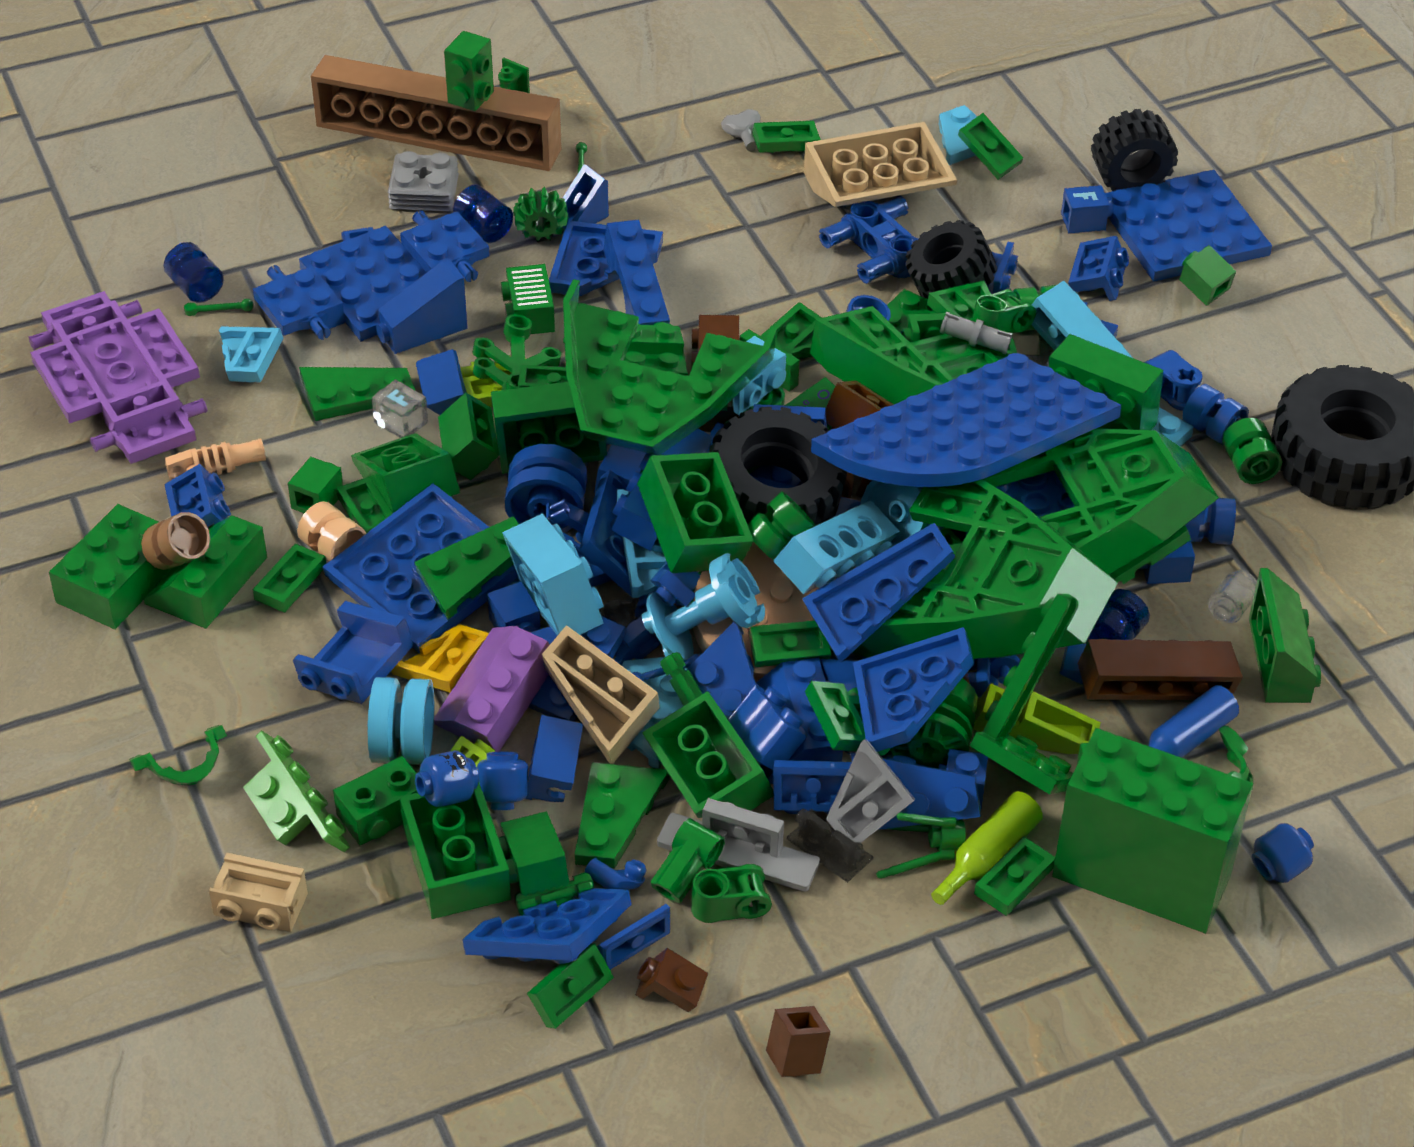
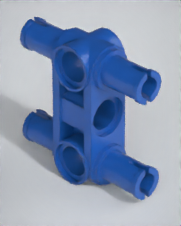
M901 195L880 205L872 201L852 204L850 212L846 213L840 222L819 230V233H821L819 238L825 248H831L849 239L872 258L857 265L859 268L857 269L858 276L864 283H869L885 274L897 278L911 277L906 267L905 261L908 260L906 255L912 249V243L919 238L912 236L894 220L908 214V204Z

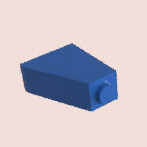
M450 258L440 262L378 309L380 323L376 325V330L380 341L387 343L394 354L468 329L464 277Z

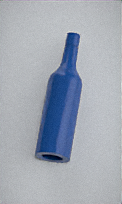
M1218 685L1211 687L1157 727L1150 735L1148 746L1183 758L1219 731L1220 727L1227 725L1238 716L1239 705L1237 700L1228 689Z

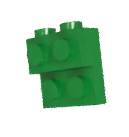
M657 322L654 325L638 324V329L623 361L687 376L688 372L683 358L684 341L680 327L665 322Z

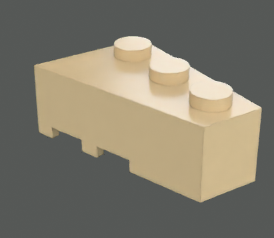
M566 625L542 653L545 670L610 764H614L660 708L658 692Z

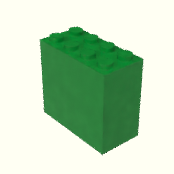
M1095 728L1067 785L1052 877L1206 934L1232 874L1254 783Z

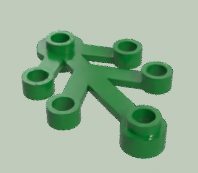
M512 314L506 317L503 329L506 340L510 342L511 357L496 347L492 340L482 337L477 338L474 341L472 351L473 355L477 357L473 366V374L480 379L492 378L502 386L501 390L518 388L521 364L558 367L562 354L556 348L545 347L540 353L525 359V340L530 337L532 321L526 316ZM494 361L511 372V374L508 375L497 368Z

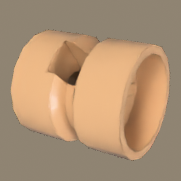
M324 501L311 506L303 514L297 529L300 540L314 551L326 556L328 562L366 534L361 526L350 518L345 517L332 504Z

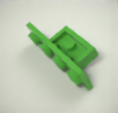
M261 730L256 735V738L271 761L243 788L276 840L287 845L312 822L325 842L342 852L347 851L350 845L343 836L346 832L345 827L334 815L327 812L325 809L328 805L327 800L307 782L311 777L307 770L290 756L294 752L292 747L281 736L277 735L273 738Z

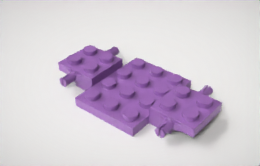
M105 291L41 312L47 331L29 336V342L33 350L49 344L53 345L30 352L32 362L69 424L103 412L104 421L110 432L90 438L95 452L115 445L123 451L130 464L196 441L195 430L190 424L189 418L207 412L205 401H203V398H200L197 401L183 405L172 387L200 378L199 369L159 308L127 319L142 313L138 300L119 306L115 300L111 301Z

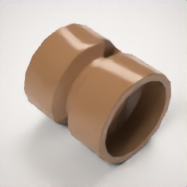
M181 512L149 527L143 534L141 542L142 551L147 561L155 568L171 570L204 555L209 548L210 534L207 525L198 515L191 512Z

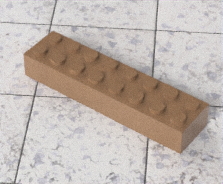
M324 55L311 75L317 127L545 171L551 170L562 150L560 99L494 87V92L490 98L476 111H472L448 103L446 77Z

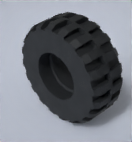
M1337 365L1336 368L1322 367L1316 369L1312 374L1306 373L1286 388L1277 405L1271 439L1282 459V466L1279 471H1283V476L1292 486L1296 485L1301 493L1310 498L1313 496L1321 500V503L1333 506V504L1345 506L1344 509L1354 510L1358 507L1375 509L1386 503L1391 505L1403 499L1404 495L1407 496L1414 491V390L1409 384L1394 379V376L1389 373L1373 371L1369 367L1360 366V368L1349 367V365ZM1338 433L1354 434L1367 440L1351 439Z

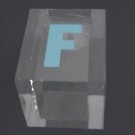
M396 379L372 397L374 423L399 438L416 433L428 423L426 397Z

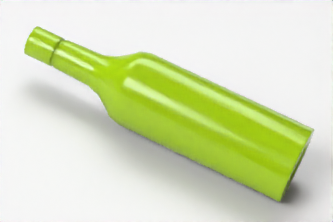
M1013 792L959 847L956 852V864L953 871L931 893L932 899L937 904L943 905L966 882L980 880L1042 820L1043 813L1038 803L1024 792Z

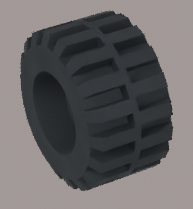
M1134 109L1133 112L1128 113L1126 110L1121 112V115L1118 117L1112 116L1108 119L1109 123L1102 124L1098 128L1100 133L1094 135V144L1091 145L1092 157L1105 185L1110 187L1112 191L1141 187L1147 183L1158 185L1165 182V177L1171 176L1174 172L1172 167L1177 166L1178 159L1176 156L1178 155V149L1165 122H1163L1158 114L1154 115L1153 111L1146 110L1142 113L1141 109Z
M957 220L954 223L947 221L943 225L931 227V230L923 232L919 236L920 238L912 243V249L906 255L908 260L905 262L908 272L920 296L928 299L931 292L983 280L986 285L990 284L995 278L993 274L997 271L995 258L982 231L971 222L964 223V220Z

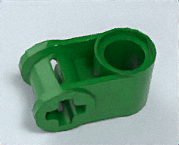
M1005 289L1001 292L978 297L972 321L976 322L979 319L984 321L983 325L1008 333L1023 332L1033 323L1036 317V309L1029 303H1022L1011 289Z
M745 864L739 867L700 871L693 879L691 912L693 916L704 923H714L741 918L754 919L765 915L770 911L772 902L770 896L764 891L763 882L765 875L763 869L756 864Z

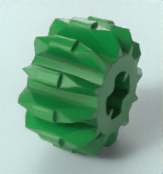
M544 186L541 191L536 192L533 188H530L529 195L520 194L518 202L515 203L513 208V215L515 216L517 230H521L525 238L534 236L538 242L541 237H546L551 241L553 234H562L563 226H566L568 222L567 203L565 198H559L557 190L547 193Z

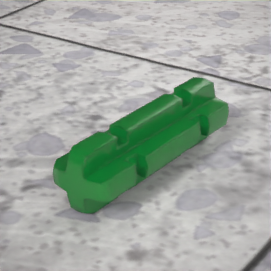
M679 652L672 653L660 661L666 676L671 675L672 679L669 682L683 706L703 694L690 670L685 671L684 666L686 663Z
M584 872L572 876L573 880L569 881L567 886L561 884L559 888L553 887L551 890L545 889L543 892L537 891L535 894L529 893L527 896L522 895L521 891L515 894V905L519 914L524 916L523 909L555 900L558 906L573 900L574 896H577L579 899L578 893L594 888L590 874Z

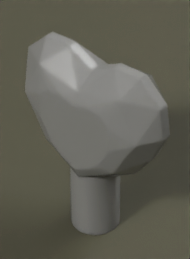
M747 109L739 114L728 115L721 122L722 130L736 138H742L746 149L754 151L757 149V145L752 133L754 123H760L761 116L758 111Z

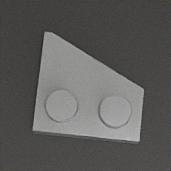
M864 739L859 745L826 820L850 850H853L911 804L915 798L870 742Z

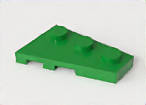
M514 516L414 562L417 573L447 620L457 613V607L467 598L473 600L482 592L481 586L493 576H501L514 565L502 533L519 525Z

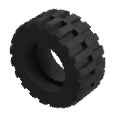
M769 406L759 408L758 412H754L753 409L742 412L739 415V419L736 416L732 417L724 423L723 428L716 432L709 452L719 453L747 524L758 513L766 514L768 512L767 504L781 491L785 492L802 508L815 526L836 515L846 482L847 472L811 452V439L828 432L827 427L821 422L814 423L811 421V416L803 412L798 415L792 413L790 408L781 407L780 410H772V407ZM761 465L781 467L797 476L803 484L792 488L771 487L757 481L747 472V469Z

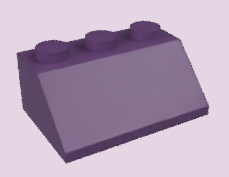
M517 626L492 628L435 715L434 724L459 737L462 735L473 744L479 738L496 752H500L549 675L545 670L542 653L549 646V642Z

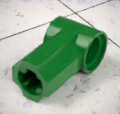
M691 818L684 821L673 839L672 851L650 881L652 888L671 902L681 904L693 886V879L696 874L704 870V868L710 869L716 863L723 851L725 838Z

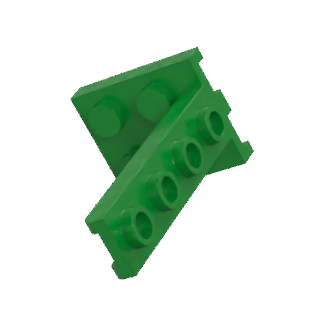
M1057 593L1055 598L1050 597L1042 608L1040 617L1043 620L1037 632H1031L1022 646V652L1025 653L1018 667L1016 665L1013 666L1007 673L1003 682V686L1006 687L1000 700H995L990 705L985 715V720L988 722L984 730L976 732L969 745L1049 795L1067 790V785L1073 772L1069 771L1071 765L1055 755H1050L1048 758L1036 751L1038 745L1030 739L1021 735H1017L1014 738L1009 734L1079 607V602L1075 597L1070 594Z

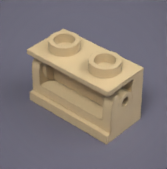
M226 853L224 863L215 880L214 888L210 887L209 894L214 916H219L224 920L232 922L242 921L256 924L268 930L279 929L291 932L308 895L303 868Z

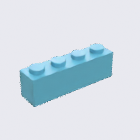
M1065 281L1043 293L1033 302L1032 306L1036 309V317L1031 325L1054 351L1069 334L1133 358Z

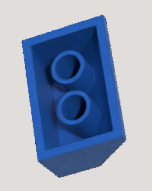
M819 658L781 662L756 682L764 690L772 687L781 693L787 700L784 706L793 710L804 721L801 727L806 732L807 738L789 760L842 762L843 751L832 749L804 692L811 681L826 682ZM759 763L769 783L773 784V770Z

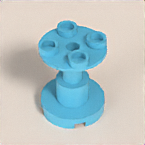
M725 553L711 561L709 565L711 583L695 592V601L680 609L675 604L673 607L669 606L655 592L648 596L646 603L647 611L642 614V621L650 633L656 634L663 645L665 657L679 652L685 661L693 656L694 647L689 629L706 620L714 625L730 617L739 626L750 628L764 619V603L757 606L755 595L761 592L752 574L741 560L736 558L730 561L731 554Z

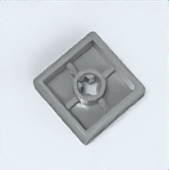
M407 151L395 155L388 188L389 208L392 210L452 211L459 175L458 158L441 152L433 155H417L415 152Z

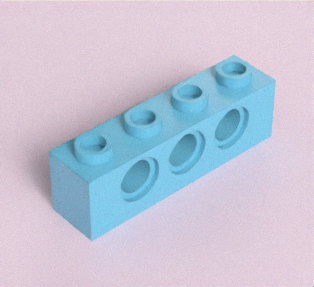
M869 500L794 536L774 559V563L805 594L816 587L819 589L835 580L836 577L839 578L855 567L893 547L891 541L900 531Z

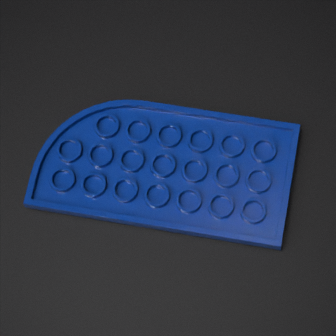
M1013 353L968 374H962L949 382L936 385L930 390L910 396L906 400L892 406L884 407L873 414L857 418L854 422L837 429H831L827 433L811 439V452L846 472L886 484L911 487L960 485L997 474L1120 418L1121 404L1108 399L1103 393L1094 392L1080 385L1076 380L1068 379L1054 372L1050 367L1042 366L1028 359L1024 354Z

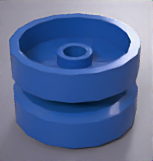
M537 444L526 447L518 452L509 466L508 486L506 487L505 512L508 517L514 516L519 524L542 513L546 517V504L550 503V505H553L564 499L584 511L587 468L582 459L570 449L555 444ZM566 524L559 525L562 532L572 529V527Z

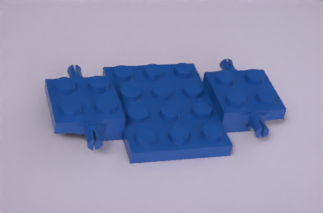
M419 210V213L418 211L415 212L412 218L418 226L401 232V242L387 226L374 229L299 258L301 270L293 274L285 275L277 265H274V269L272 266L269 267L267 275L272 281L253 288V295L255 301L274 325L281 329L283 336L298 330L311 329L320 340H324V337L328 338L330 336L331 328L346 323L361 342L378 335L376 325L380 323L378 309L443 260L450 258L467 282H471V279L475 281L478 277V272L471 265L490 256L489 246L458 211L435 220H430L424 211Z

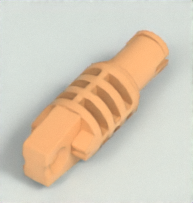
M260 438L241 444L230 445V443L221 442L220 445L211 444L210 447L202 446L197 450L192 448L166 457L165 464L171 481L198 464H201L210 474L216 472L217 475H221L222 471L226 470L227 473H230L232 470H236V466H241L242 464L265 461L266 456L263 442Z

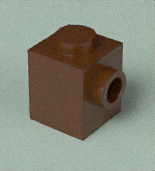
M815 1006L775 1009L766 1052L781 1077L820 1074L831 1031Z

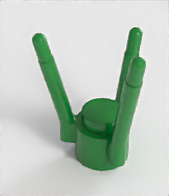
M898 813V820L918 823L920 825L888 828V830L928 832L930 847L937 848L939 852L880 870L876 873V877L882 879L940 860H954L955 851L966 841L963 819L956 820L955 817L940 818Z

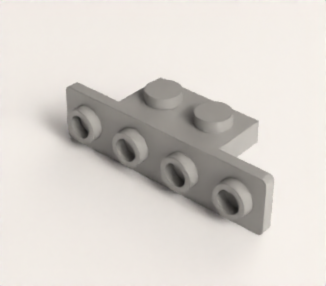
M708 798L703 808L702 821L693 820L725 838V845L715 863L716 865L731 868L745 864H756L763 869L765 880L804 892L809 890L820 865V858L783 846V820L776 819L768 814H760L743 809L729 802H720ZM670 813L657 838L658 847L672 851L673 839L680 826L689 817Z

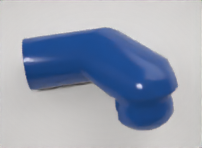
M597 858L592 859L585 868V872L590 874L592 880L604 888L622 890L639 888L645 882L644 875L647 871L644 863L634 859L626 862L625 869L614 870Z

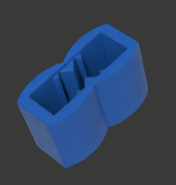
M755 685L729 717L728 721L753 757L759 763L773 770L774 760H789L807 738V734L801 727L804 723L803 719L793 710L784 706L787 700L781 693L772 687L764 690Z

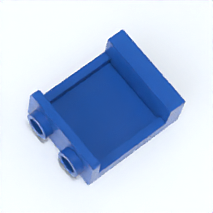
M344 601L337 609L342 628L314 658L298 654L293 659L298 679L303 687L330 694L339 699L362 704L371 694L374 678L386 677L414 644L405 617Z

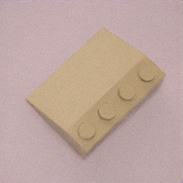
M925 122L805 143L804 174L813 192L834 207L957 185V179Z

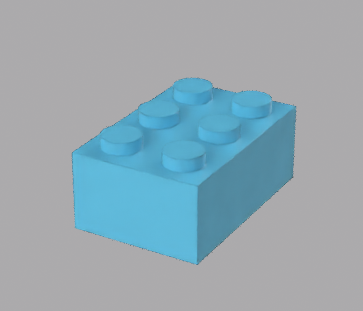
M542 513L502 532L520 582L523 583L540 610V614L557 636L566 625L581 635L604 624L599 609L604 607L597 589L594 586H590L588 580L593 577L592 570L584 556L579 558L572 541L565 540L563 532L557 523L551 525Z

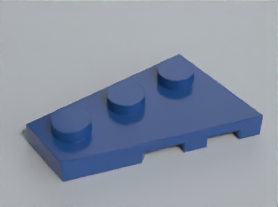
M851 752L852 761L856 755L855 752ZM883 759L915 798L911 804L901 811L902 813L940 818L955 817L956 820L981 817L976 776ZM895 815L878 830L920 824L898 820L897 815Z

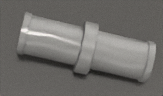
M946 312L940 329L941 334L944 333L968 341L969 346L976 347L977 344L1002 352L1005 355L1013 335L1011 332L1008 333L983 325L984 321L977 319L974 322L950 314V312Z

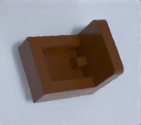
M666 948L655 958L648 957L640 967L637 974V979L640 980L635 995L643 1000L654 991L686 1012H690L698 1004L708 972Z

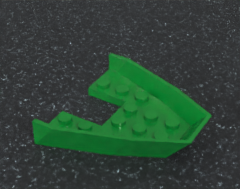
M575 279L572 280L563 299L566 376L580 430L591 440L653 455H661L711 420L774 358L778 327L771 325L763 346L728 338L723 335L706 333L689 376L626 362L623 360L638 329L639 317L621 311L579 303L580 281Z
M983 280L931 292L928 296L927 305L936 313L950 312V314L972 321L978 297L990 295L991 293ZM871 306L815 319L810 354L830 374L844 382L858 381L894 405L906 400L910 396L930 390L936 385L956 379L962 374H968L982 368L986 364L1001 360L1009 354L1017 353L1013 337L1011 338L1006 355L977 344L976 347L969 346L968 341L947 334L909 342L875 307Z
M1096 428L983 479L997 487L1054 470L1075 507L1040 516V518L1072 542L1108 575L1166 541L1219 499L1191 454L1156 430Z
M983 479L960 485L923 487L909 510L912 519L927 524L935 523L936 526L968 532L939 584L928 582L853 651V654L869 658L962 627L965 628L968 635L973 659L1024 654L1022 646L1031 632H1037L1043 620L1040 617L1042 608L1050 597L1055 598L1057 593L1070 594L1079 602V607L1057 648L1085 644L1118 582L1029 508Z

